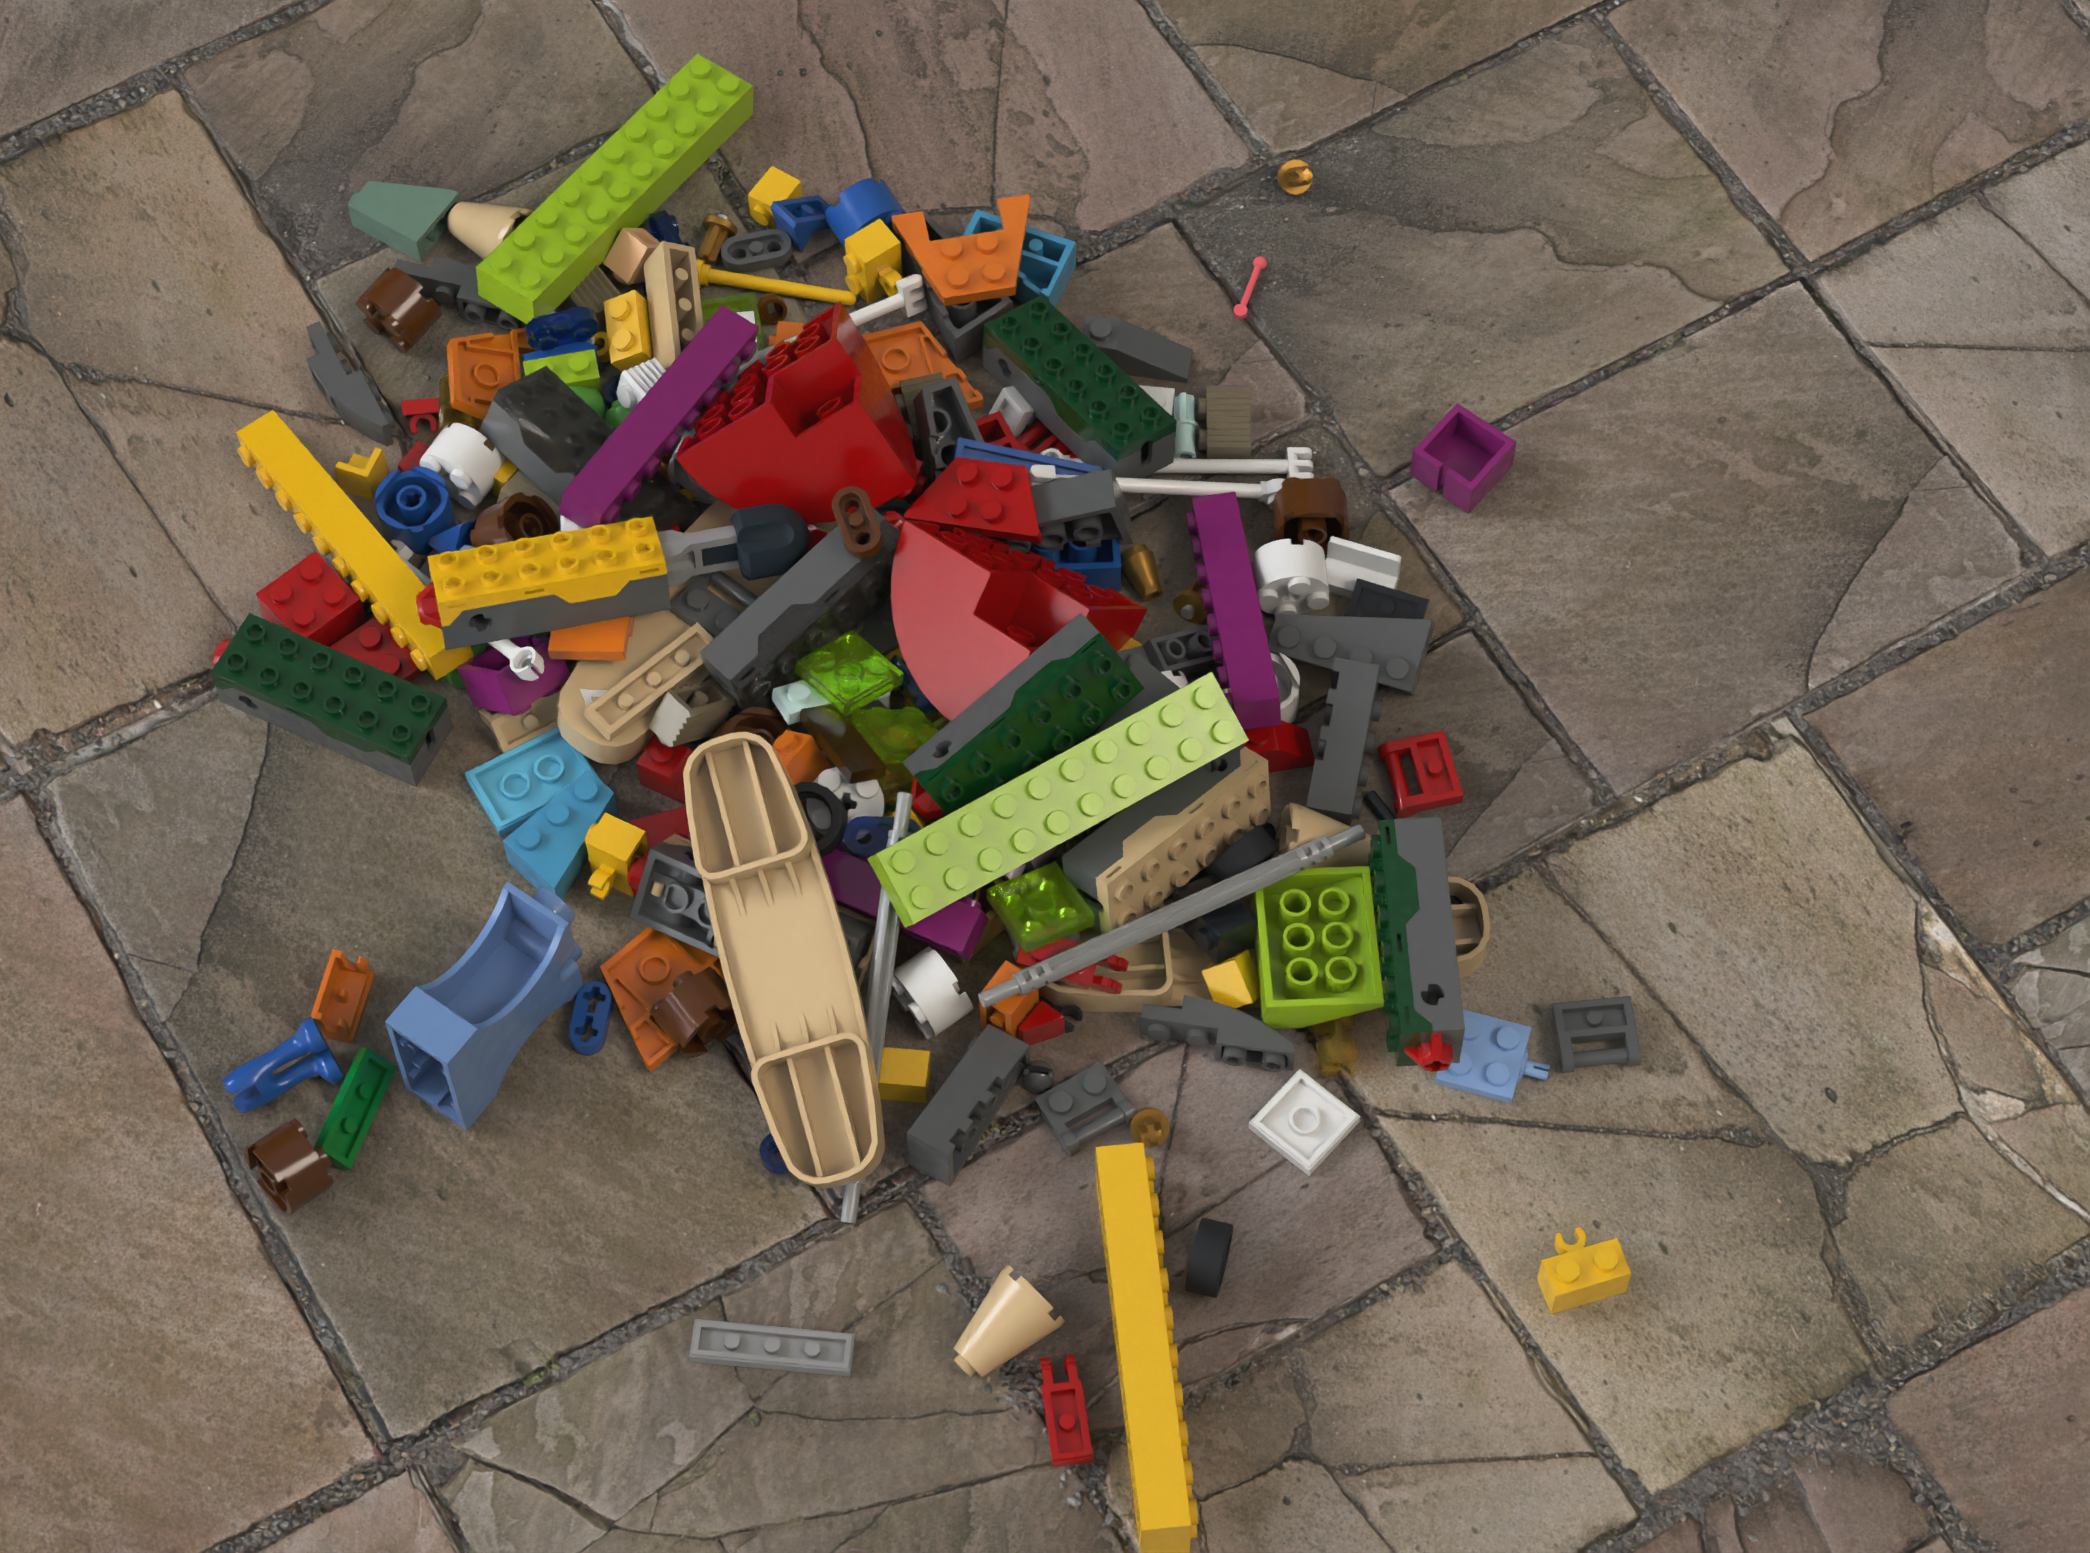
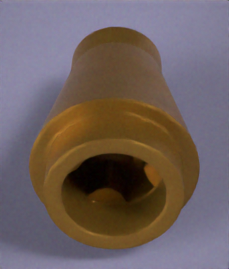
M1146 544L1132 546L1120 554L1121 570L1139 592L1144 602L1155 600L1164 593L1160 585L1154 552L1148 550Z

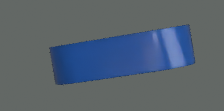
M599 981L588 982L579 989L569 1027V1038L573 1049L578 1054L584 1056L594 1055L603 1048L613 1011L612 993L607 985ZM594 995H600L602 1001L597 1002L595 1013H591L589 1001L593 1000ZM592 1024L594 1036H591L588 1042H582L581 1035H585L587 1025Z

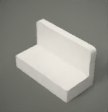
M1330 537L1327 558L1325 560L1329 592L1351 598L1357 578L1396 589L1400 575L1401 556L1338 537Z

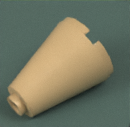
M462 201L450 209L447 215V227L454 237L484 260L534 210Z
M1286 804L1279 820L1275 838L1280 839L1279 852H1276L1273 858L1321 836L1329 838L1351 828V826L1300 804ZM1365 833V839L1335 851L1332 858L1309 868L1368 866V854L1371 853V835Z
M1008 1264L1000 1272L953 1348L958 1353L954 1362L969 1377L975 1372L981 1377L985 1376L1065 1323L1061 1315L1055 1321L1051 1318L1049 1313L1054 1308L1026 1279L1020 1276L1015 1281L1009 1276L1014 1269Z

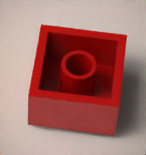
M316 551L256 593L262 615L267 621L327 647H330L367 622L361 598Z

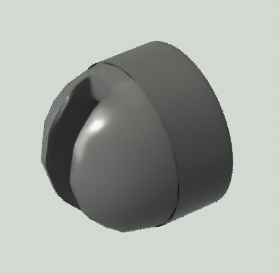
M1035 1060L1025 1067L1023 1071V1085L1027 1091L1032 1094L1041 1095L1053 1087L1054 1071L1047 1062ZM1032 1071H1035V1072H1045V1073H1047L1048 1075H1045V1074H1042V1073H1031V1072H1032Z

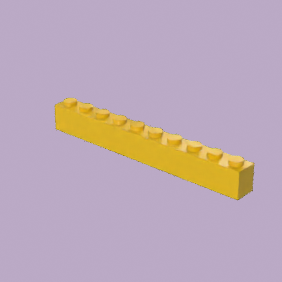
M274 410L236 432L241 444L237 451L247 467L253 465L257 469L256 474L262 485L266 489L272 487L275 490V497L286 512L290 509L293 511V517L304 534L310 531L314 536L312 539L319 552L323 556L329 554L332 557V564L342 579L349 577L352 581L351 586L354 592L361 598V601L368 600L372 604L370 606L371 610L380 624H389L393 638L401 648L407 646L411 650V658L420 671L427 669L437 681L474 657L471 646L445 650L441 629L432 625L425 626L420 623L415 596L426 586Z

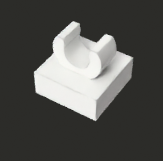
M1014 386L1002 389L988 414L1000 411L1015 438L1020 437L1026 425L1032 424L1035 419L1033 415L1035 410Z

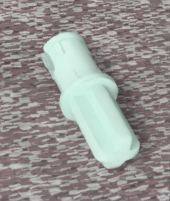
M1182 392L1174 398V419L1177 421L1174 459H1196L1195 435L1199 432V424L1195 422V397Z

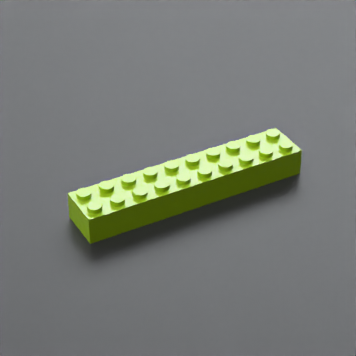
M697 53L476 267L478 295L533 329H536L576 289V286H579L581 281H584L585 277L589 276L590 271H593L595 266H599L604 262L622 228H638L753 115V85Z
M1210 672L867 859L902 924L906 928L1249 741L1215 676Z

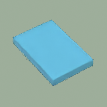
M558 727L465 772L468 784L500 837L520 827L588 769L597 777L598 775L587 757L573 748L561 736Z

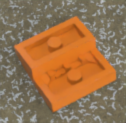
M635 616L551 631L548 646L550 659L625 661L628 638L632 637Z

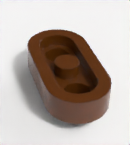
M856 486L840 489L832 499V510L846 549L856 558H870L880 551L883 545V536L869 497L863 489ZM851 507L859 508L854 513H847L848 509ZM864 538L870 539L869 543L865 545L858 544Z

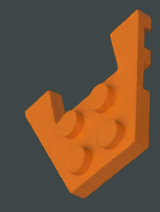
M1029 194L997 199L1003 230L930 241L923 211L891 216L893 230L905 242V248L922 268V274L943 306L1016 294L1023 242L1030 211Z
M922 321L862 335L885 376L893 395L900 394L899 381L942 372L944 380L956 377L970 411L984 407L982 394L978 389L974 390L967 381V376L960 367L956 368L947 357L946 350Z
M539 325L538 329L525 331L524 328L512 329L509 334L496 336L491 332L450 339L447 345L451 407L484 421L492 401L512 390L516 393L512 402L513 405L522 387L519 355L523 356V354L535 352L539 349L554 348L552 325Z
M647 927L602 964L600 971L612 993L613 1000L646 1069L651 1073L677 1051L670 1038L653 1022L655 1018L650 1013L653 1005L665 998L674 989L672 985L674 980L686 971L690 970L695 975L699 972L713 969L724 981L725 978L719 957L651 927Z

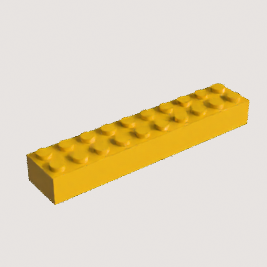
M1144 1142L1096 1147L1095 1180L1140 1553H1190V1541L1193 1538H1197L1198 1511L1196 1499H1192L1193 1471L1191 1460H1188L1187 1455L1188 1431L1186 1420L1183 1421L1182 1414L1184 1403L1182 1384L1178 1382L1177 1368H1179L1177 1345L1176 1343L1173 1344L1172 1306L1168 1305L1167 1292H1169L1167 1267L1164 1268L1163 1262L1164 1241L1162 1230H1159L1158 1217H1160L1158 1194L1154 1193L1153 1180H1155L1153 1156L1145 1157Z

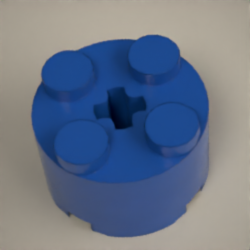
M874 178L861 180L846 188L838 195L841 202L835 208L830 204L825 212V221L844 249V239L878 219H881L896 236L892 227L891 216L906 214L886 182L880 179V183H876Z
M414 466L412 470L400 472L399 469L391 472L381 481L375 492L376 511L385 537L389 542L392 540L403 542L416 554L426 555L431 553L433 548L428 545L429 538L454 527L456 516L448 489L442 477L429 468Z

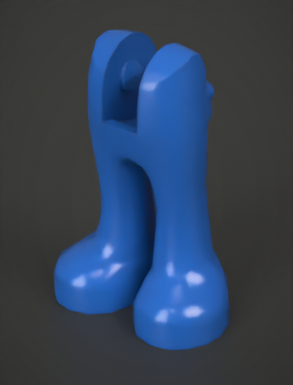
M311 1016L300 1023L297 1032L269 1052L241 1066L235 1067L233 1072L227 1074L223 1079V1084L227 1093L240 1092L234 1098L233 1104L241 1113H245L270 1103L307 1079L321 1076L329 1083L335 1084L343 1081L345 1077L319 1027ZM308 1052L310 1053L309 1055L300 1059L299 1061L282 1070L281 1072L272 1074L282 1065L296 1058H299L300 1056H303Z

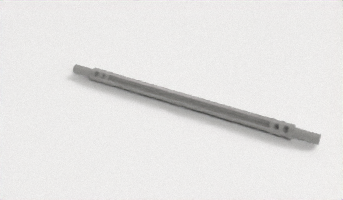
M898 792L893 830L888 832L886 848L912 834L908 830L913 794ZM882 885L864 1012L878 1085L900 927V918ZM866 1177L845 1185L840 1222L856 1224L861 1185H865Z
M1358 824L1329 838L1321 836L1012 974V979L979 993V1000L982 1006L987 1008L1018 993L1020 996L1028 994L1332 858L1335 851L1365 839L1364 829Z

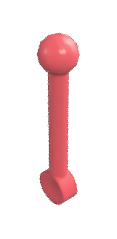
M1262 256L1254 259V270L1242 300L1233 309V315L1236 319L1242 320L1247 317L1248 309L1246 306L1260 271L1267 266V261Z

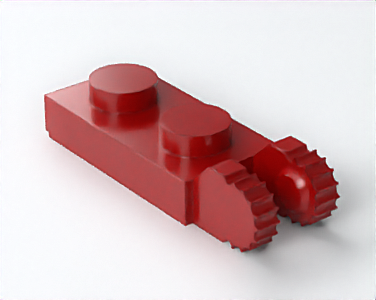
M1026 926L1014 965L1028 968L1082 943ZM1112 955L1059 979V981L1087 990L1093 988L1102 992L1119 995L1123 984L1111 978L1094 975L1095 969L1099 965L1113 971L1125 972L1129 962L1125 958Z
M1065 1355L1064 1368L1068 1382L1053 1384V1367L1049 1357L1040 1358L1043 1381L1041 1393L1052 1467L1092 1463L1093 1451L1082 1380H1078L1075 1355Z

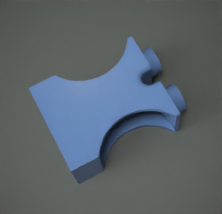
M507 881L502 887L501 894L489 920L466 953L448 971L434 981L425 985L415 986L385 1021L406 1089L466 1131L497 1096L510 1064L533 1031L561 1005L576 999L579 989L583 986L580 967L576 963L582 956L583 951L573 939L570 924L575 920V915L561 898L544 888H539L530 897Z

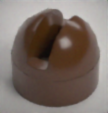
M769 293L759 299L757 312L765 324L776 325L778 321L785 319L787 307L780 296ZM773 303L776 310L775 313H769L768 304Z

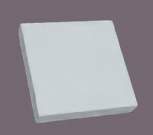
M1299 1069L1249 1122L1248 1129L1310 1176L1360 1122V1116Z

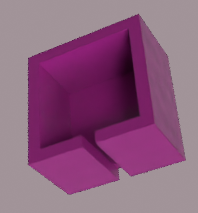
M1457 403L1413 450L1410 475L1435 492L1442 488V496L1469 514L1513 466L1516 441Z
M532 634L509 639L520 648L532 647L543 658V674H540L534 667H531L539 676L534 681L522 680L511 670L510 660L493 646L488 647L458 666L457 669L473 706L517 716L530 710L531 704L541 697H548L557 693L561 689L560 685L565 683L571 674L564 659H550L548 653L550 637L540 635L534 637Z

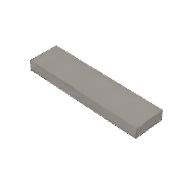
M695 1319L689 1359L690 1362L851 1377L856 1337L852 1333Z

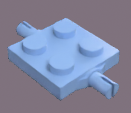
M1463 1009L1465 1032L1460 1062L1452 1063L1449 1068L1438 1071L1435 1084L1512 1104L1516 1086L1523 1078V1075L1546 1081L1550 1065L1527 1060V1044L1532 1027Z

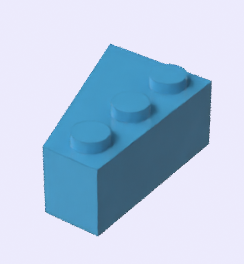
M976 209L963 236L1003 230L1000 217ZM1027 226L1016 294L1012 296L1025 304L1042 295L1056 308L1076 268V242Z
M589 769L503 840L508 863L537 890L539 888L547 889L565 901L564 896L574 880L577 881L583 872L582 867L588 859L585 836L593 823L598 824L605 812L614 817L618 816L614 792Z

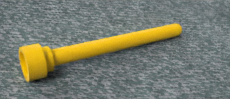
M696 259L699 288L702 285L708 286L709 283L835 304L841 301L843 305L848 306L855 304L857 300L856 295L851 291L711 269V265L705 264V260Z

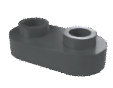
M767 229L728 238L721 247L723 265L726 269L735 273L779 266L786 263L792 255L791 238L785 231L780 229Z

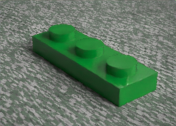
M368 1047L357 1050L314 1148L320 1146L329 1157L331 1164L342 1171L351 1170L396 1069V1066Z

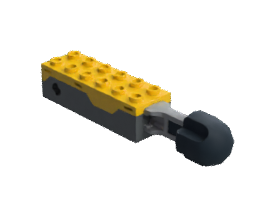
M763 504L737 509L731 517L732 525L691 533H682L674 530L657 532L653 517L651 516L633 518L628 521L606 525H594L589 528L572 531H559L554 534L533 538H520L516 541L482 545L460 551H447L427 556L431 583L415 596L420 623L425 626L432 625L441 629L445 650L616 618L670 610L669 587L681 585L695 575L740 568L742 577L751 581L786 573L807 554L810 544V532L805 520L797 511L784 504Z

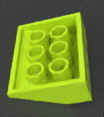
M1369 866L1307 868L1250 894L1251 911L1257 918L1255 953L1263 1023L1272 1029L1304 1028L1384 1006Z

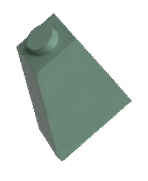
M368 181L360 191H356L352 195L348 209L353 227L422 263L448 232L447 215L450 209L460 202L459 193L451 189Z

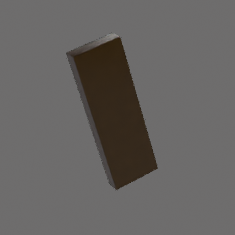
M836 703L801 709L800 721L850 784L885 777L886 765Z

